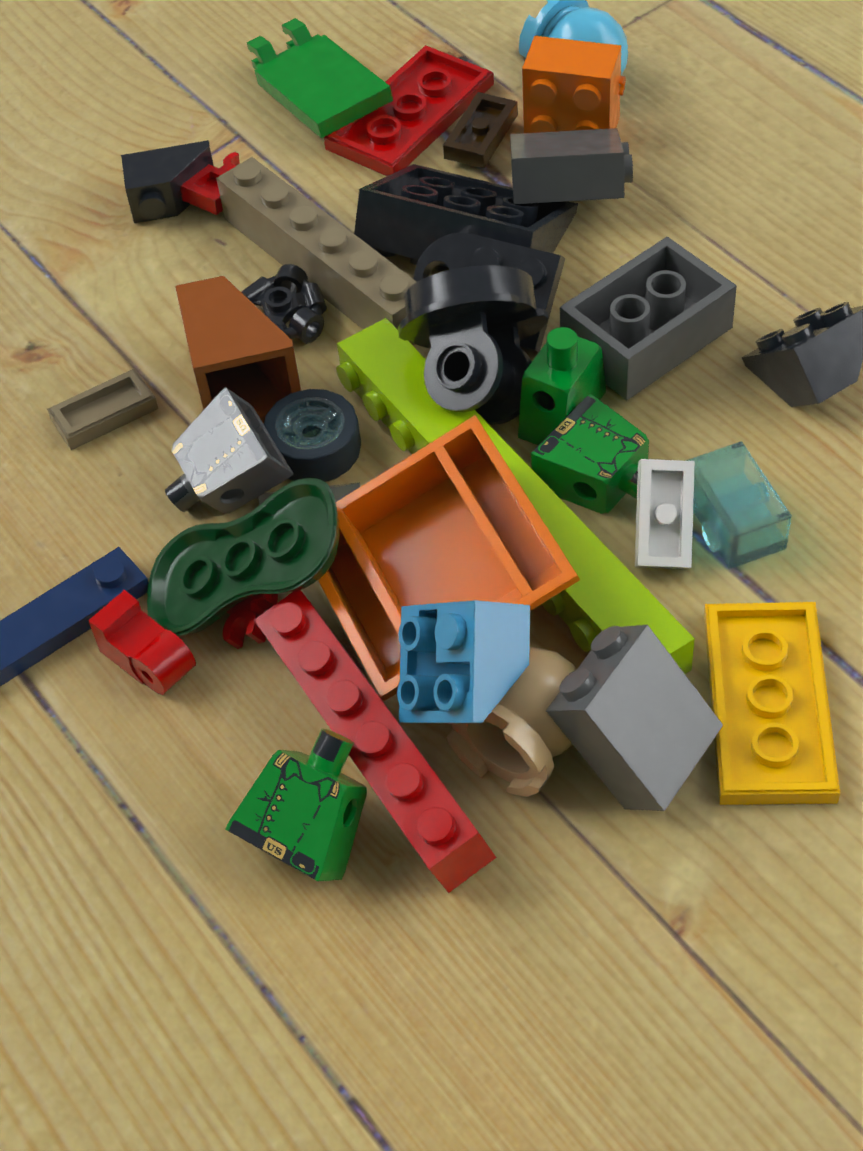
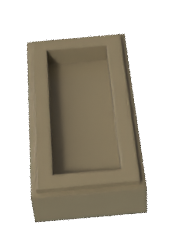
M134 368L47 410L58 432L70 450H73L157 410L158 405L155 396Z

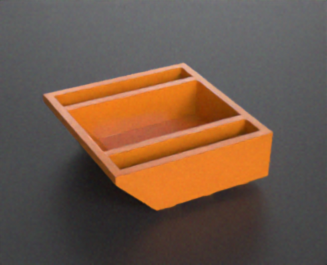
M476 415L336 502L339 519L338 549L329 570L318 580L383 701L397 694L400 682L401 645L398 634L401 624V606L478 600L530 605L531 611L580 581L575 570Z

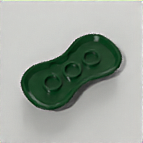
M299 479L277 490L245 516L225 523L195 525L179 533L161 550L152 567L147 593L148 616L164 629L172 631L177 636L194 634L209 627L235 605L259 594L298 591L315 583L329 570L334 562L339 544L337 507L329 485L321 479Z

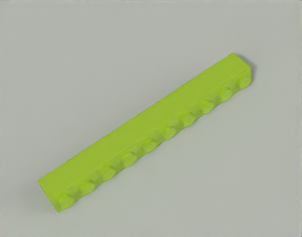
M387 318L337 343L340 365L336 367L340 382L348 392L355 391L360 396L373 420H381L390 429L394 442L402 451L409 450L411 454H414L476 415L580 579V581L542 603L548 613L553 616L558 614L570 627L575 642L585 652L592 650L591 643L594 638L611 626L648 625L684 674L692 670L695 638L475 410L454 412L441 407L431 398L424 381L426 359L408 340L404 341L399 338L398 330Z

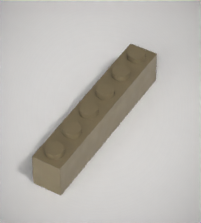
M255 158L247 159L216 178L226 221L280 264H293L302 268L308 276V281L319 285L323 298L362 329L387 318L398 330L400 322L406 317L405 293L416 283L413 278Z

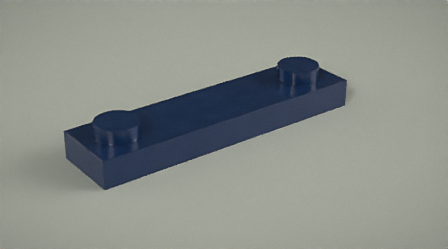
M117 547L0 620V686L90 630L91 627L88 620L123 590H126L135 599L148 593V578L120 547Z

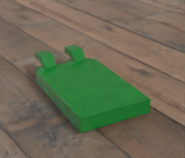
M296 18L282 24L283 32L289 35L292 40L286 42L287 50L276 54L271 43L262 36L247 42L248 50L257 56V58L251 61L255 69L258 85L320 138L393 101L391 88L387 83L326 35L320 36L317 34L312 37L306 25Z

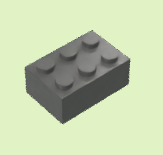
M665 237L560 306V327L570 328L575 331L578 337L595 342L602 348L605 383L627 401L733 328L737 285L675 241Z

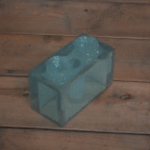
M742 441L686 460L695 461L693 513L702 525V532L707 546L712 552H719L729 569L787 549L792 515Z

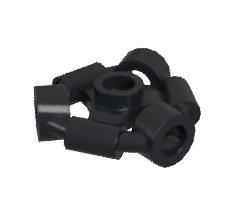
M285 264L279 268L275 276L268 279L262 276L241 291L254 305L260 306L265 315L290 339L298 338L308 344L320 336L324 327L322 314L327 310V306L319 285L313 282L310 283L306 272L299 266ZM291 319L288 328L285 324Z

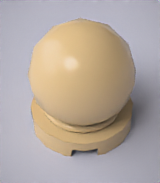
M530 647L529 666L483 723H448L453 728L446 737L449 745L458 758L479 777L483 778L489 770L498 777L510 782L505 792L526 797L538 793L552 774L554 768L552 758L562 754L572 745L546 710L559 694L561 682L566 676L577 669L557 652Z

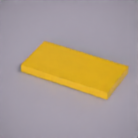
M816 602L705 604L704 623L711 708L723 724L714 738L719 804H838L840 786Z

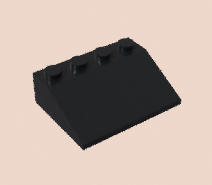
M412 164L359 189L354 234L382 256L390 257L398 254L409 257L410 262L414 265H417L423 252L434 241L453 233H469L553 253L577 213L578 203L563 201L514 204L512 187ZM439 264L440 266L448 267L446 264Z

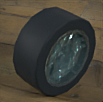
M306 389L285 396L277 401L266 414L264 426L293 472V475L288 478L291 481L305 478L321 479L324 482L335 480L349 471L359 458L361 437L358 418L353 405L342 395L324 389Z

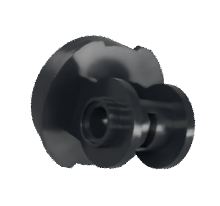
M482 265L443 271L413 284L404 296L406 317L400 322L398 333L399 338L402 340H411L419 346L430 349L424 366V381L431 398L441 407L454 412L475 410L488 424H502L517 417L520 414L522 378L526 369L532 363L527 353L520 348L519 341L538 333L548 322V312L543 308L537 309L532 277L525 271L513 267Z

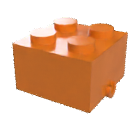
M534 36L522 67L524 133L616 128L620 118V95L623 96L626 77L621 76V45Z

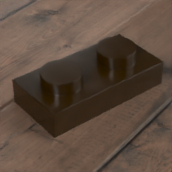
M477 92L443 144L444 159L484 169L518 116V101Z

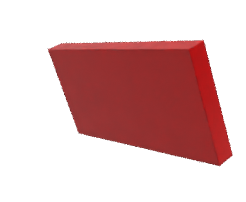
M425 45L385 81L391 88L393 101L325 136V149L385 176L408 167L466 111L477 92L485 94L494 85V72Z

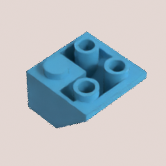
M472 600L401 606V624L398 634L401 645L400 682L397 689L399 723H483L529 666L530 605Z

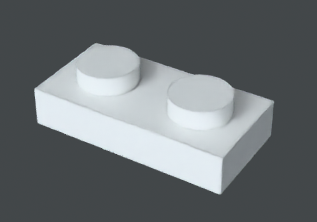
M640 459L638 461L635 567L691 568L695 461Z

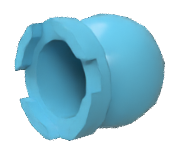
M546 0L548 3L540 10L536 18L530 15L527 17L519 39V54L524 58L527 57L534 36L621 45V75L626 68L628 62L627 36L621 25L609 13L596 8H589L586 0Z

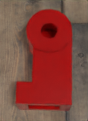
M123 590L88 620L99 651L139 683L145 684L160 695L165 694L196 666V660L187 645L175 633L164 629L142 611L139 601L126 590Z

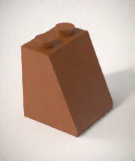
M225 276L175 286L203 410L226 387L251 404L264 424L266 414L277 401L290 393L301 391L292 339Z

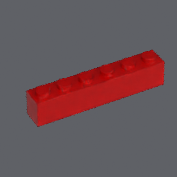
M301 590L293 591L254 620L329 728L354 743L349 753L350 758L428 869L448 893L497 858Z

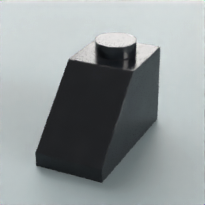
M209 140L121 155L125 191L134 224L178 216L190 205V203L182 200L181 185L207 165L214 166Z

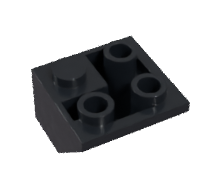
M844 302L822 312L821 308L807 311L793 320L796 327L785 333L783 329H779L762 336L755 341L758 348L742 357L745 366L789 406L820 404L858 381L863 362V306L851 308L849 302Z

